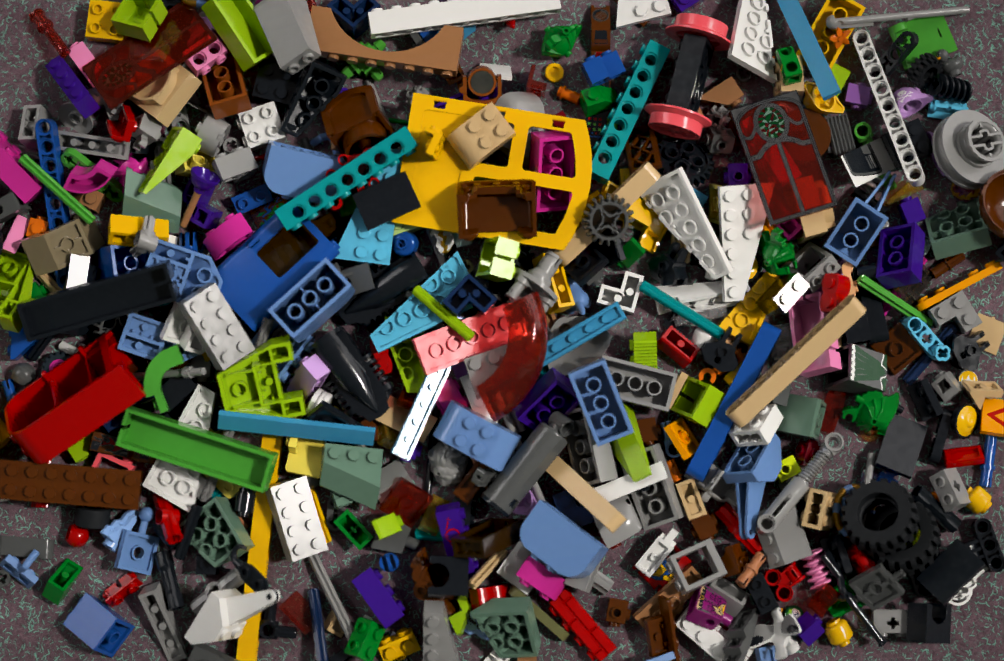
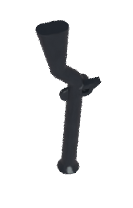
M826 549L820 558L837 579L840 595L836 600L847 602L877 641L878 647H882L888 640L883 638L853 599L852 593L846 590L844 576L831 551Z

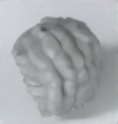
M442 441L438 442L428 451V459L431 465L430 470L441 486H455L468 473L469 456Z

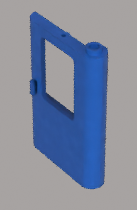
M297 206L293 208V215L295 217L303 216L304 213ZM276 213L216 267L223 280L220 290L232 309L254 332L263 325L264 318L270 319L272 317L268 309L325 257L331 262L340 254L338 249L341 247L333 239L329 241L307 218L301 223L315 236L318 243L282 277H277L257 254L265 244L284 228Z

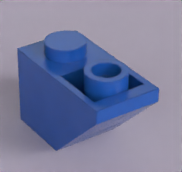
M23 328L19 333L9 331L11 345H8L7 353L10 356V360L18 361L37 341L28 342Z

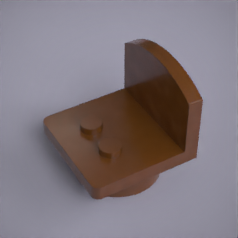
M371 85L354 87L340 93L321 111L327 137L340 154H362L365 148L375 146L396 132L381 112L375 91ZM394 142L391 145V149H395L401 144Z

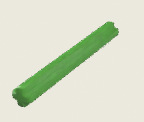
M23 154L18 161L87 224L90 225L96 217L27 154Z
M862 274L857 278L859 286L907 317H918L929 328L932 327L933 321L931 318Z

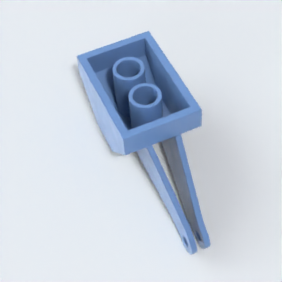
M890 170L887 171L882 181L865 202L858 197L854 198L824 244L826 248L856 267L889 219V217L880 212V209L897 176L895 173L884 188L875 208L868 203L891 173Z
M776 432L769 445L737 447L722 475L727 484H735L739 535L741 539L754 538L766 482H774L782 469L781 440Z

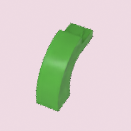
M178 344L166 348L157 354L150 362L145 373L144 390L146 398L154 395L155 399L152 402L156 411L160 410V413L169 410L161 387L162 378L168 369L185 362Z

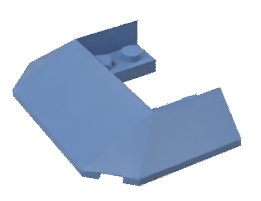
M158 239L157 248L154 253L149 254L146 266L170 260L174 273L172 281L176 280L177 286L180 287L179 292L181 295L175 302H180L207 283H216L219 290H221L223 280L210 256ZM131 313L128 315L117 349L153 360L161 351L176 345V343L162 340L159 337L165 323ZM179 345L184 361H187L198 355L196 353L185 351Z

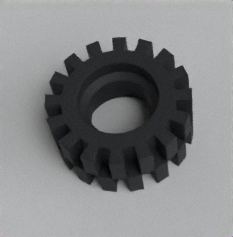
M931 53L919 55L920 58L914 59L915 63L912 62V67L908 68V80L921 90H924V88L928 89L931 79L936 74L943 72L942 62Z

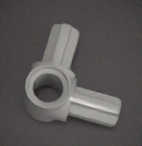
M152 215L144 216L142 229L135 235L133 247L130 249V253L134 258L147 252L154 253L157 248L159 238L154 232L155 218Z

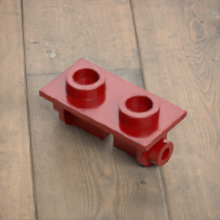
M128 572L118 580L122 586L118 587L114 583L104 590L105 593L102 594L105 599L104 601L111 607L117 606L129 594L138 591L143 582L137 578L138 576L135 572Z

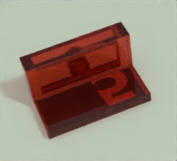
M532 64L526 92H533L537 96L545 97L547 83L533 80L536 65Z
M296 591L279 608L307 635L312 630L310 606L306 599Z

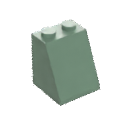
M789 394L787 407L777 406L784 418L776 432L818 441L827 404L822 399Z

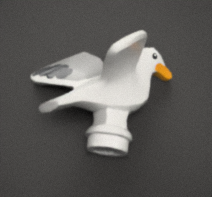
M777 607L771 610L774 621L773 625H756L749 649L771 642L775 646V660L784 659L800 649L798 640L793 639L792 636L801 633L802 629L791 613L783 617V608Z

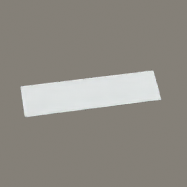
M662 461L650 465L652 475L636 483L628 474L594 489L610 502L667 479L668 476Z

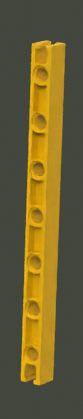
M263 434L261 448L279 453L270 485L278 483L283 436ZM256 491L250 535L255 546L248 552L247 563L252 564L267 579L274 519L266 492ZM245 583L244 594L254 593ZM263 611L246 620L243 633L238 637L237 660L257 661L260 638L259 628Z

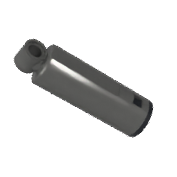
M555 411L550 415L548 425L540 422L508 461L503 471L496 476L480 497L508 518L567 445V440L563 437H567L572 433L575 422L561 411Z

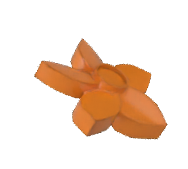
M837 27L836 34H832L829 37L834 42L836 49L841 47L842 43L850 44L846 37L850 34L851 30L842 32L841 28Z

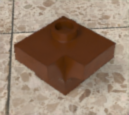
M740 543L725 547V554L721 560L728 573L723 578L742 573L745 564L750 562L747 551L742 552Z

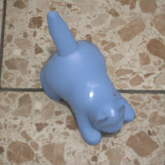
M566 274L575 305L566 310V313L573 314L575 311H578L581 315H585V308L591 306V299L582 290V287Z

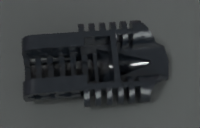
M414 252L381 270L375 264L376 273L370 267L375 289L352 296L347 304L338 310L340 317L347 325L356 323L361 326L365 324L369 332L375 328L371 321L374 320L377 327L380 326L377 320L378 317L384 322L383 314L386 313L388 317L391 316L389 311L392 310L394 313L396 311L395 307L398 306L399 308L408 299L404 297L407 290L412 291L417 285L421 286L429 278Z
M340 326L333 329L310 346L309 349L313 355L317 354L331 370L328 375L331 380L326 383V386L330 387L333 384L335 386L330 389V392L334 393L339 390L334 397L337 399L343 396L338 401L339 405L347 402L342 406L343 410L351 407L346 412V415L349 417L363 416L371 422L381 417L390 408L387 401L394 384L392 381H389L384 385V382L389 377L387 375L381 379L379 377L385 371L382 369L377 373L375 372L381 367L380 364L372 367L377 362L375 358L368 361L373 354L370 352L364 356L344 327Z

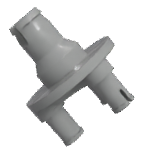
M549 250L537 266L529 269L528 272L516 268L513 277L515 282L505 294L510 298L507 304L514 309L518 308L525 296L532 295L538 298L540 302L530 314L537 321H541L547 310L552 308L558 300L557 295L550 289L551 278L562 263V259H559L557 254Z

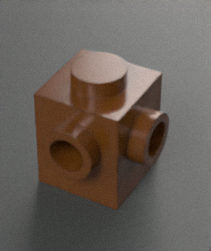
M609 597L605 621H609V625L620 627V624H625L626 620L629 621L631 609H628L629 601Z

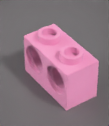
M214 32L213 34L217 38L215 42L184 61L196 77L201 74L202 76L206 75L211 71L212 66L215 64L220 65L227 59L228 49ZM207 36L184 52L183 58L211 41L210 36ZM211 48H216L219 50V52L213 54L209 50ZM201 59L203 63L198 65L194 63V60Z

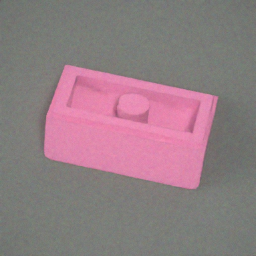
M19 214L16 216L3 243V253L15 254L17 252L20 241L28 229L30 219Z

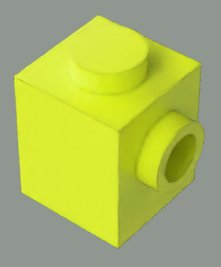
M793 455L782 459V469L776 478L779 483L800 473L801 469Z

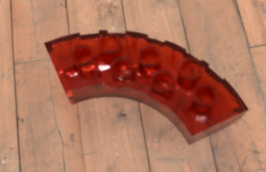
M538 291L502 307L508 324L506 353L496 371L486 381L476 386L493 423L506 416L525 399L537 381L543 367L547 350L548 327L545 310Z

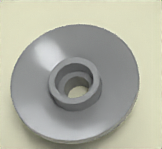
M66 102L60 106L58 114L65 127L72 128L82 134H87L92 130L93 119L91 115L85 119L72 102Z

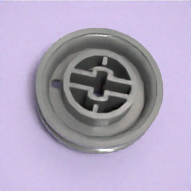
M960 110L937 125L932 139L934 157L940 170L954 184L966 189H979L983 187L993 174L1004 169V135L1001 129L982 113L974 110Z

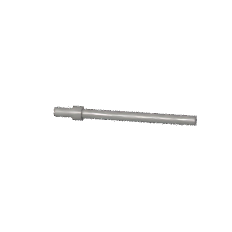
M188 366L182 369L167 370L163 378H193L194 376L205 375L206 369L204 367L193 368ZM146 372L132 374L137 380H144Z

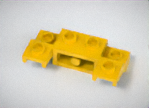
M607 181L603 185L600 194L606 199L607 193L612 194L619 186L611 181ZM638 198L627 209V211H634V214L629 217H633L635 221L629 222V224L641 232L638 243L646 251L653 254L656 252L668 228L658 219V215L653 209H649L645 204L646 202ZM622 213V214L620 215V217L618 218V219L621 220L622 222H624V214H623V213Z

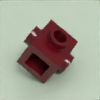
M808 439L807 442L799 441L795 449V460L800 461L801 466H807V463L811 461L815 453H818L817 451L820 450L819 442Z

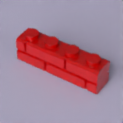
M567 588L562 590L555 601L551 600L548 602L551 605L548 609L555 617L559 615L563 619L561 624L568 632L570 630L576 635L574 640L580 647L582 645L586 646L589 650L586 654L592 661L596 659L597 661H602L617 648Z

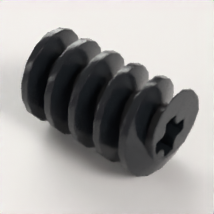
M941 73L936 74L931 79L928 88L931 96L961 104L967 103L972 95V86L969 81Z

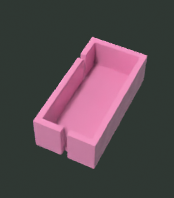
M822 291L805 295V297L801 296L788 310L793 346L828 315L821 312L820 309ZM838 339L810 364L800 376L809 378L842 370L840 352H836V349H839Z

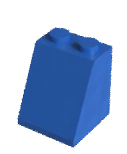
M109 245L97 250L98 267L101 269L100 279L145 267L149 253L147 252L134 258L130 253L132 247Z
M85 593L78 600V604L67 615L63 623L64 626L90 648L111 658L135 627L102 601L88 593Z

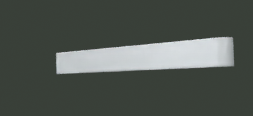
M858 30L853 34V42L907 180L910 185L919 187L925 182V174L870 35L865 30ZM861 38L867 39L865 43H858ZM867 55H873L871 60H865ZM874 71L880 72L877 77L871 76ZM879 89H887L885 93L878 94ZM887 105H893L890 111L884 110ZM893 122H900L897 128L891 127ZM900 139H907L905 144H897ZM909 155L914 157L910 162L904 161L905 157ZM920 173L918 179H911L912 174Z

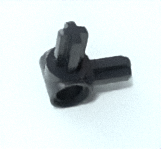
M277 603L266 608L264 619H261L260 635L265 639L277 640L278 637L295 639L297 637L296 627L281 626L276 621ZM265 625L273 627L274 632L272 635L268 636L264 633Z

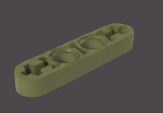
M514 585L508 591L512 597H527ZM532 601L535 617L564 642L570 634Z

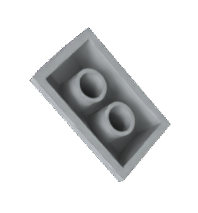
M782 503L781 506L777 509V511L773 514L774 517L784 507L785 503ZM795 506L773 534L762 536L757 532L770 569L813 555ZM766 509L759 511L758 519L766 511ZM763 521L761 523L764 529H770L772 527L769 521Z

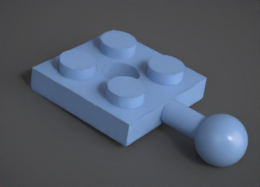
M143 507L139 511L141 522L138 532L123 529L114 567L151 576L155 560L154 555H156L160 538L146 535L148 522L153 520L154 511L150 507ZM139 547L140 555L135 558L134 550Z

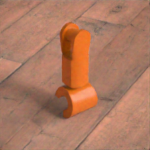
M742 348L735 351L738 364L744 361L746 357L741 351ZM705 367L699 371L698 378L699 381H702L704 374L710 373V382L713 384L717 374L721 376L726 372H721L715 367L712 369Z

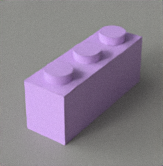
M317 354L310 358L306 356L299 362L300 367L294 371L295 375L289 380L290 384L287 388V392L302 389L305 403H308L316 390L322 387L331 371Z

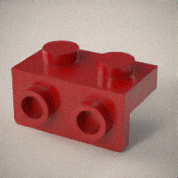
M122 105L118 121L106 120L110 138L120 143L123 141L130 142L132 132L135 133L137 129V121H135L134 113L130 106Z

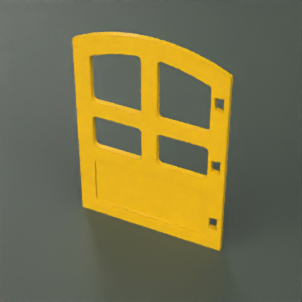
M413 92L407 129L418 146L415 147L417 151L408 157L405 154L403 155L400 173L406 172L421 207L392 220V223L459 234L457 212L458 183L474 181L475 177L494 180L532 179L536 182L537 187L572 193L568 209L556 233L550 234L537 231V237L523 239L522 236L518 235V231L479 232L477 238L500 236L520 242V244L564 251L580 224L590 191L592 152L586 121L496 106L500 112H505L504 118L508 123L514 125V131L516 132V136L512 138L508 165L501 167L479 163L469 170L447 140L438 159L430 158L426 154L427 149H425V145L428 139L433 137L427 135L424 132V128L434 126L442 130L443 136L447 138L455 129L488 104ZM434 101L446 103L445 109L434 108ZM553 120L565 122L564 128L552 127ZM530 127L567 132L572 135L576 161L575 177L569 178L526 171L522 168Z

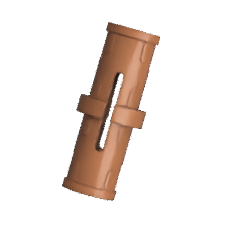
M757 551L751 561L745 564L744 570L735 580V583L745 589L750 580L759 573L758 570L766 561V556Z

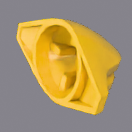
M809 81L804 83L805 97L803 103L807 109L824 115L844 113L845 108L836 95L824 101L816 83Z

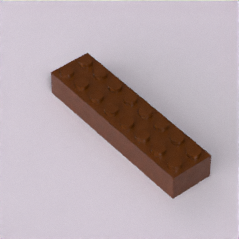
M0 459V499L140 510L143 471L52 463L36 464L35 462Z

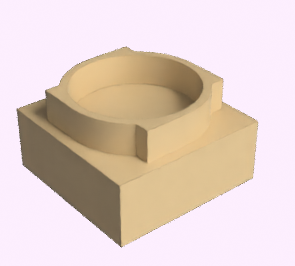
M159 50L138 65L143 69L155 70L159 75L177 62ZM178 65L130 97L129 100L168 128L202 84V81L183 66ZM137 72L130 83H136L138 88L152 80L153 77L149 74ZM126 87L124 96L126 97L131 94L135 87Z
M812 175L795 180L805 211L831 203L827 186H825L822 180L814 182ZM789 182L784 187L783 193L787 206L796 214L801 211ZM833 207L798 217L803 228V233L797 238L798 244L819 239L829 229L836 227Z

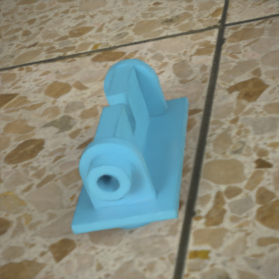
M934 99L928 104L927 117L944 120L957 111L968 110L967 104Z

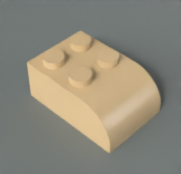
M490 102L455 129L446 140L468 169L471 170L516 136V132L493 102Z

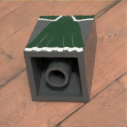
M852 343L836 349V352H840L842 370L826 373L825 389L863 394L868 390L886 392L887 355Z

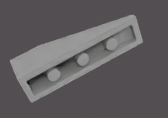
M58 130L61 150L74 148L84 154L123 160L129 159L131 141L120 143L108 137Z
M158 581L144 586L138 597L168 661H178L187 658L188 655L174 612L167 610L162 582Z

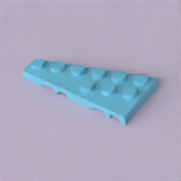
M391 149V151L395 154L401 152V150ZM383 153L381 154L380 161L377 164H383L385 162L386 157ZM403 156L399 158L400 162L390 168L388 165L382 169L384 173L377 177L379 182L400 174ZM372 180L370 183L371 186L378 184L376 180ZM356 207L338 244L341 247L338 249L340 254L334 259L390 266L395 223H392L391 220L368 231Z
M458 251L421 285L423 289L441 304L468 274ZM412 294L370 337L379 354L444 321ZM468 304L467 307L461 313H464L474 307Z

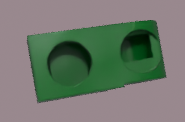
M788 46L776 49V57L782 72L784 86L801 82L803 72L793 47Z

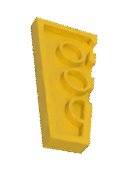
M765 271L750 288V291L745 294L744 300L739 301L718 326L723 328L724 332L730 326L733 328L730 337L735 338L740 333L743 335L740 342L750 347L766 317V314L755 302L779 276Z

